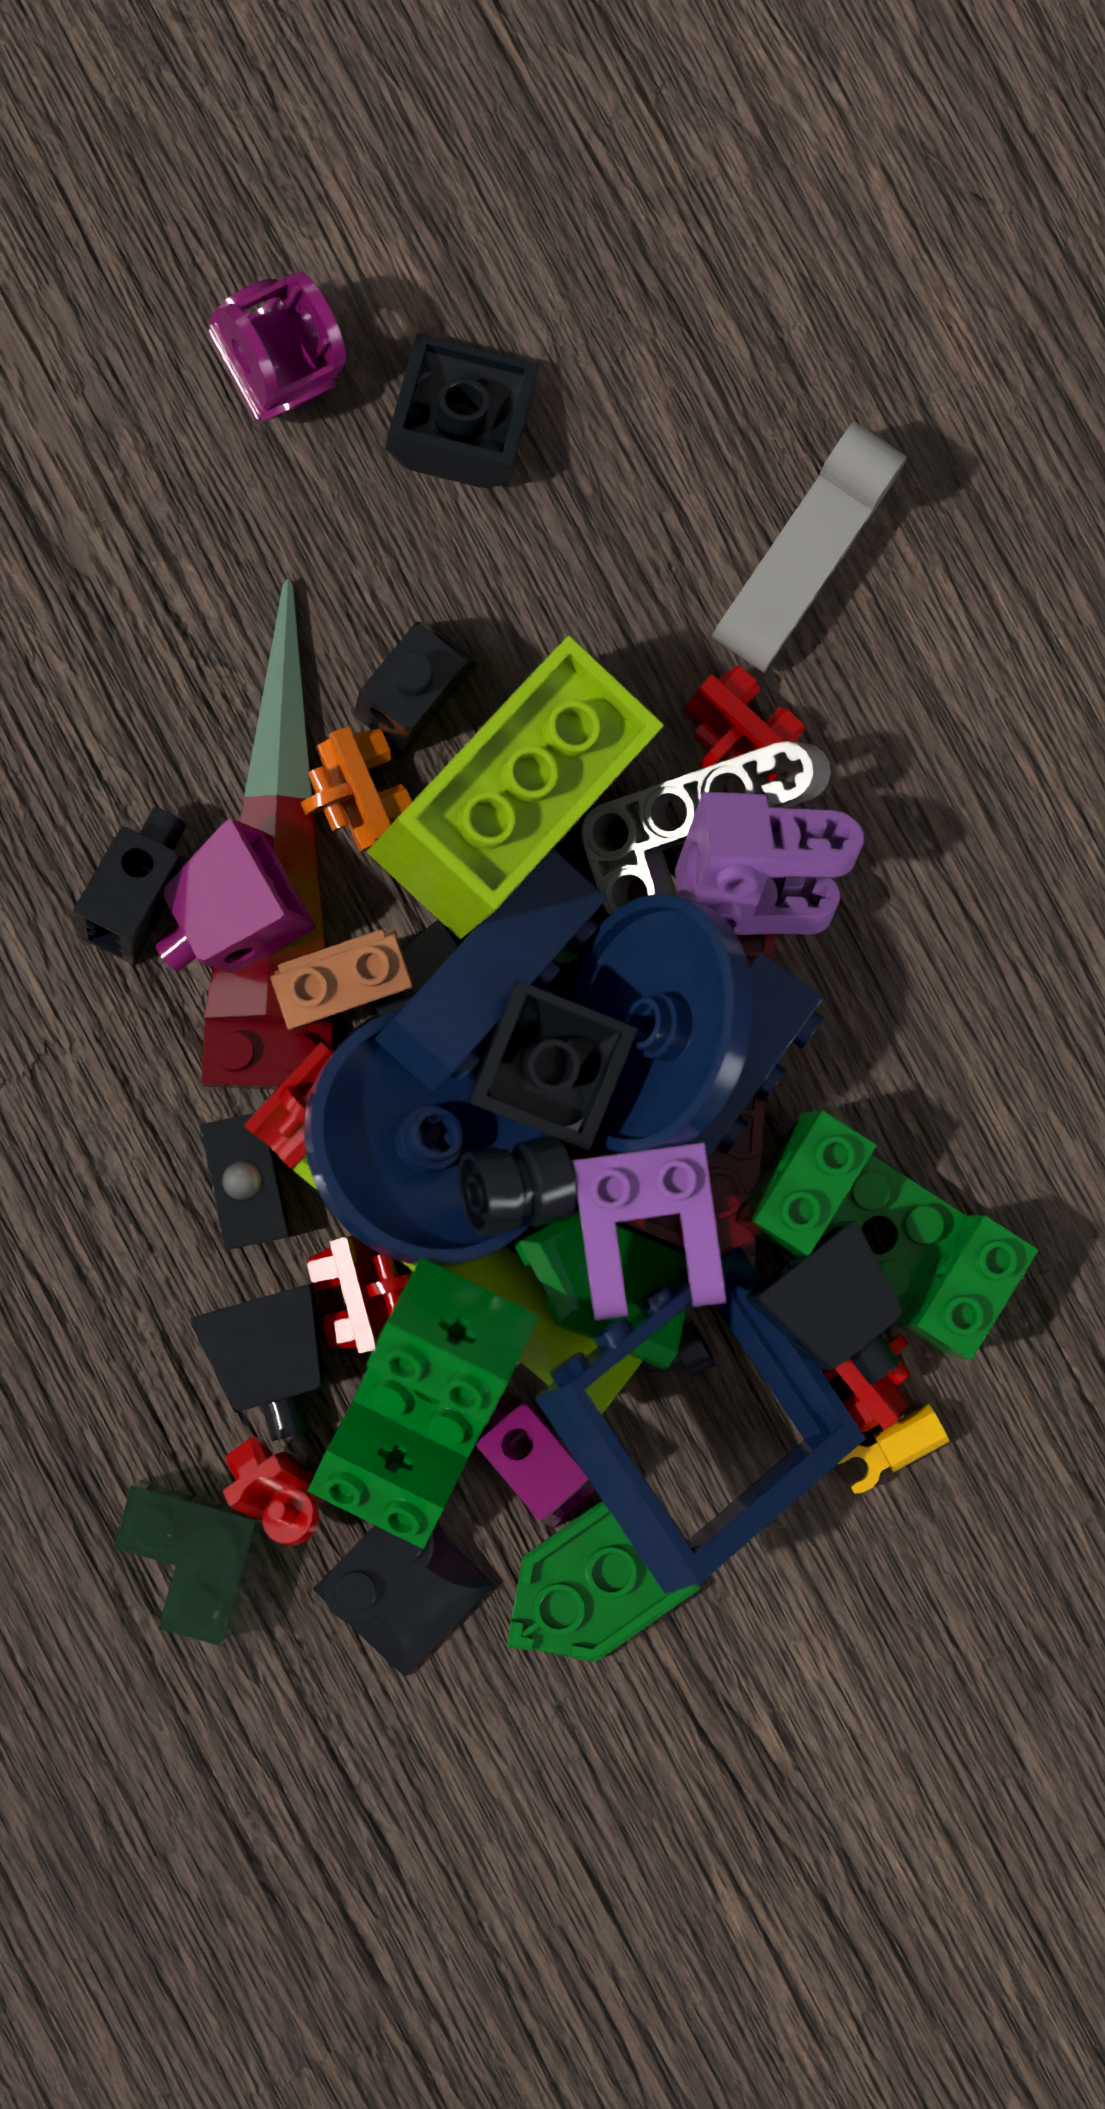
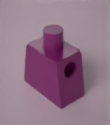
M229 818L165 886L163 897L178 924L155 942V946L161 958L175 971H181L198 958L204 965L227 973H234L306 935L317 926L263 831Z
M502 1394L488 1423L483 1428L486 1435L477 1442L476 1446L541 1523L554 1529L597 1491L567 1446L538 1412L526 1402L515 1409ZM528 1436L533 1442L532 1451L526 1458L519 1460L513 1453L514 1445L520 1438Z

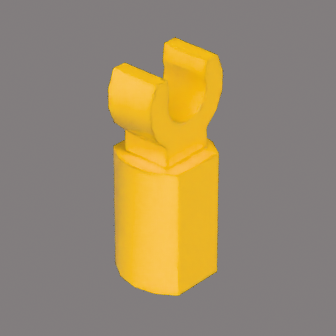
M926 1404L899 1419L886 1430L881 1429L872 1434L875 1440L873 1443L867 1446L859 1444L838 1464L844 1463L853 1457H860L865 1461L867 1469L864 1477L849 1485L854 1494L864 1493L873 1488L878 1482L882 1470L890 1467L894 1473L947 1444L950 1440L934 1410L929 1404Z

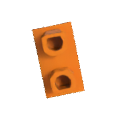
M347 726L331 732L328 740L315 747L323 766L308 773L316 794L301 802V806L306 816L324 811L332 832L348 826L357 848L361 852L369 849L412 803L407 789L402 784L378 793L369 772L383 767L391 761V751L382 730L376 729L352 734L350 727Z

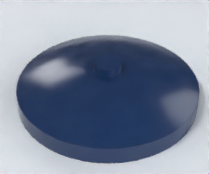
M653 894L640 897L618 908L589 937L572 966L561 997L638 1028L594 1138L596 1144L621 1153L684 1146L708 1127L726 1103L739 1077L748 1049L753 1016L752 982L746 955L738 937L727 921L715 910L694 900L668 894Z
M400 1010L390 1012L368 1022L340 1044L327 1059L312 1086L305 1114L304 1138L307 1160L314 1183L323 1201L342 1226L362 1243L387 1257L417 1265L420 1258L423 1257L441 1267L466 1264L484 1258L516 1239L530 1225L522 1220L519 1228H514L509 1232L483 1237L476 1235L468 1224L459 1195L458 1168L461 1156L469 1151L491 1147L498 1149L506 1148L511 1153L513 1146L519 1142L551 1137V1135L465 1102L470 1090L471 1072L460 1083L449 1076L432 1092L375 1040ZM490 1032L477 1045L483 1053H485L492 1036Z

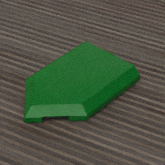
M579 1208L574 1211L572 1217L567 1221L548 1224L513 1242L525 1266L531 1265L548 1299L543 1302L556 1325L593 1340V1337L603 1328L622 1318L595 1321ZM619 1221L615 1222L628 1313L626 1318L630 1321L641 1312L636 1305L639 1299L664 1283L668 1282L672 1287L683 1278L678 1269L686 1262L684 1248ZM686 1308L628 1355L661 1369L668 1368L679 1350Z
M601 1500L522 1556L507 1647L529 1651L535 1650L597 1662L701 1588L699 1585H694L665 1594L603 1500Z

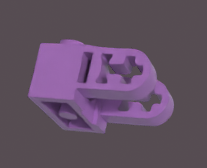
M702 792L675 868L678 897L697 901L715 910L727 921L736 935L775 933L810 935L820 933L830 925L840 901L839 889L830 877L843 876L852 870L863 846V831L852 817L839 811L768 808L767 797L762 794ZM822 838L831 839L834 848H838V849H840V850L831 849V844H830L829 840L822 839ZM799 842H800V846H799V847H804L805 849H799V848H798ZM799 896H806V897H808L810 904L813 905V906H818V907H817V908L808 907V904H807L806 899H805V898H802V897H799ZM776 901L777 905H782L781 908L775 906Z
M704 1143L573 1161L595 1321L628 1316L615 1222L680 1213L693 1307L726 1303Z

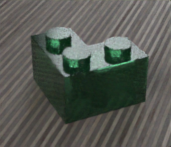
M137 1481L131 1485L114 1549L176 1566L158 1629L219 1646L223 1644L229 1632L259 1520L231 1508L229 1505L154 1484Z

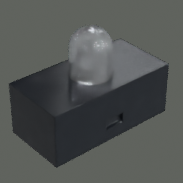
M254 1113L199 1124L225 1250L291 1237L274 1152L265 1142L244 1127L245 1123Z

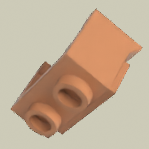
M381 929L277 965L279 970L274 971L275 975L270 977L287 1028L293 1032L306 1029V1024L401 991L404 995L417 991L396 930L386 933Z

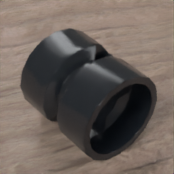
M551 1136L519 1142L513 1146L511 1153L506 1148L498 1149L491 1147L469 1151L461 1156L458 1168L459 1195L468 1224L476 1235L483 1237L509 1232L514 1228H519L522 1220L526 1224L536 1227L567 1221L572 1217L576 1205L575 1177L570 1158L559 1139Z

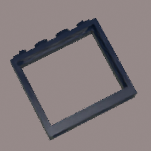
M740 1247L720 1254L726 1303L715 1304V1306L804 1440L690 1539L684 1540L585 1391L587 1387L692 1303L686 1262L678 1269L683 1277L672 1287L668 1282L644 1295L636 1302L637 1307L641 1311L630 1321L626 1317H622L603 1328L593 1337L598 1347L586 1357L583 1352H578L557 1365L549 1373L555 1382L535 1397V1400L665 1594L701 1584L866 1439L821 1369L801 1353L744 1297L763 1281Z

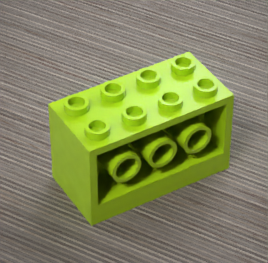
M568 635L366 852L461 940L499 907L664 725Z

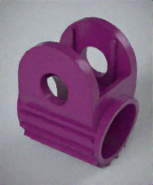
M297 271L281 281L266 279L253 283L226 299L211 315L209 320V327L211 329L207 332L256 421L267 422L337 386L335 379L338 378L337 374L342 370L346 362L344 342L328 303L315 283L305 273ZM269 300L252 314L247 310L263 301Z

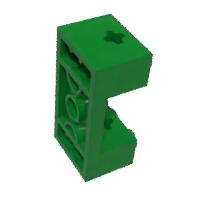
M823 1110L800 1113L734 1221L793 1258L795 1256H809L820 1237L839 1221H855L860 1229H862V1226L868 1219L874 1216L883 1218L891 1227L892 1239L887 1249L881 1253L874 1254L902 1309L903 1314L894 1324L945 1357L972 1361L1038 1252V1249L987 1216L965 1215L873 1156L872 1153L877 1145Z
M421 1257L379 1337L366 1365L368 1369L328 1446L307 1492L424 1549L484 1426L488 1423L540 1315Z

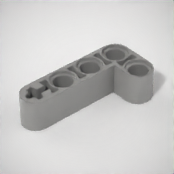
M853 421L829 455L820 475L744 585L711 637L762 672H765L902 470L907 456Z
M775 743L612 800L592 809L583 821L581 829L582 842L596 887L607 897L603 902L606 912L611 915L618 908L630 902L627 891L630 882L636 876L644 881L648 895H675L673 881L663 850L685 843L702 792L724 793L727 781L736 774L744 782L746 794L766 795L768 808H787L813 799L826 788L831 771L830 763L825 753L817 746L808 743ZM793 761L802 762L804 772L798 773L795 776V782L775 781L770 783L766 774H778L791 769ZM676 795L683 799L687 808L686 820L678 829L670 825L666 815L667 805ZM617 816L625 820L629 832L627 842L620 849L616 848L609 838L610 824Z

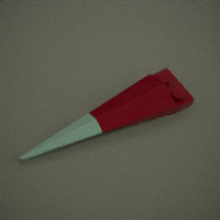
M289 579L282 586L240 822L263 831L317 927L306 935L238 972L227 973L213 968L204 1014L201 1080L203 1087L276 1090L322 1039L333 1047L332 1015L306 1024L307 1028L301 1031L293 1032L288 1030L270 978L275 975L274 971L279 970L277 965L326 948L314 814L306 816L301 806V802L311 797L312 792L311 781L308 775L310 770L294 588Z

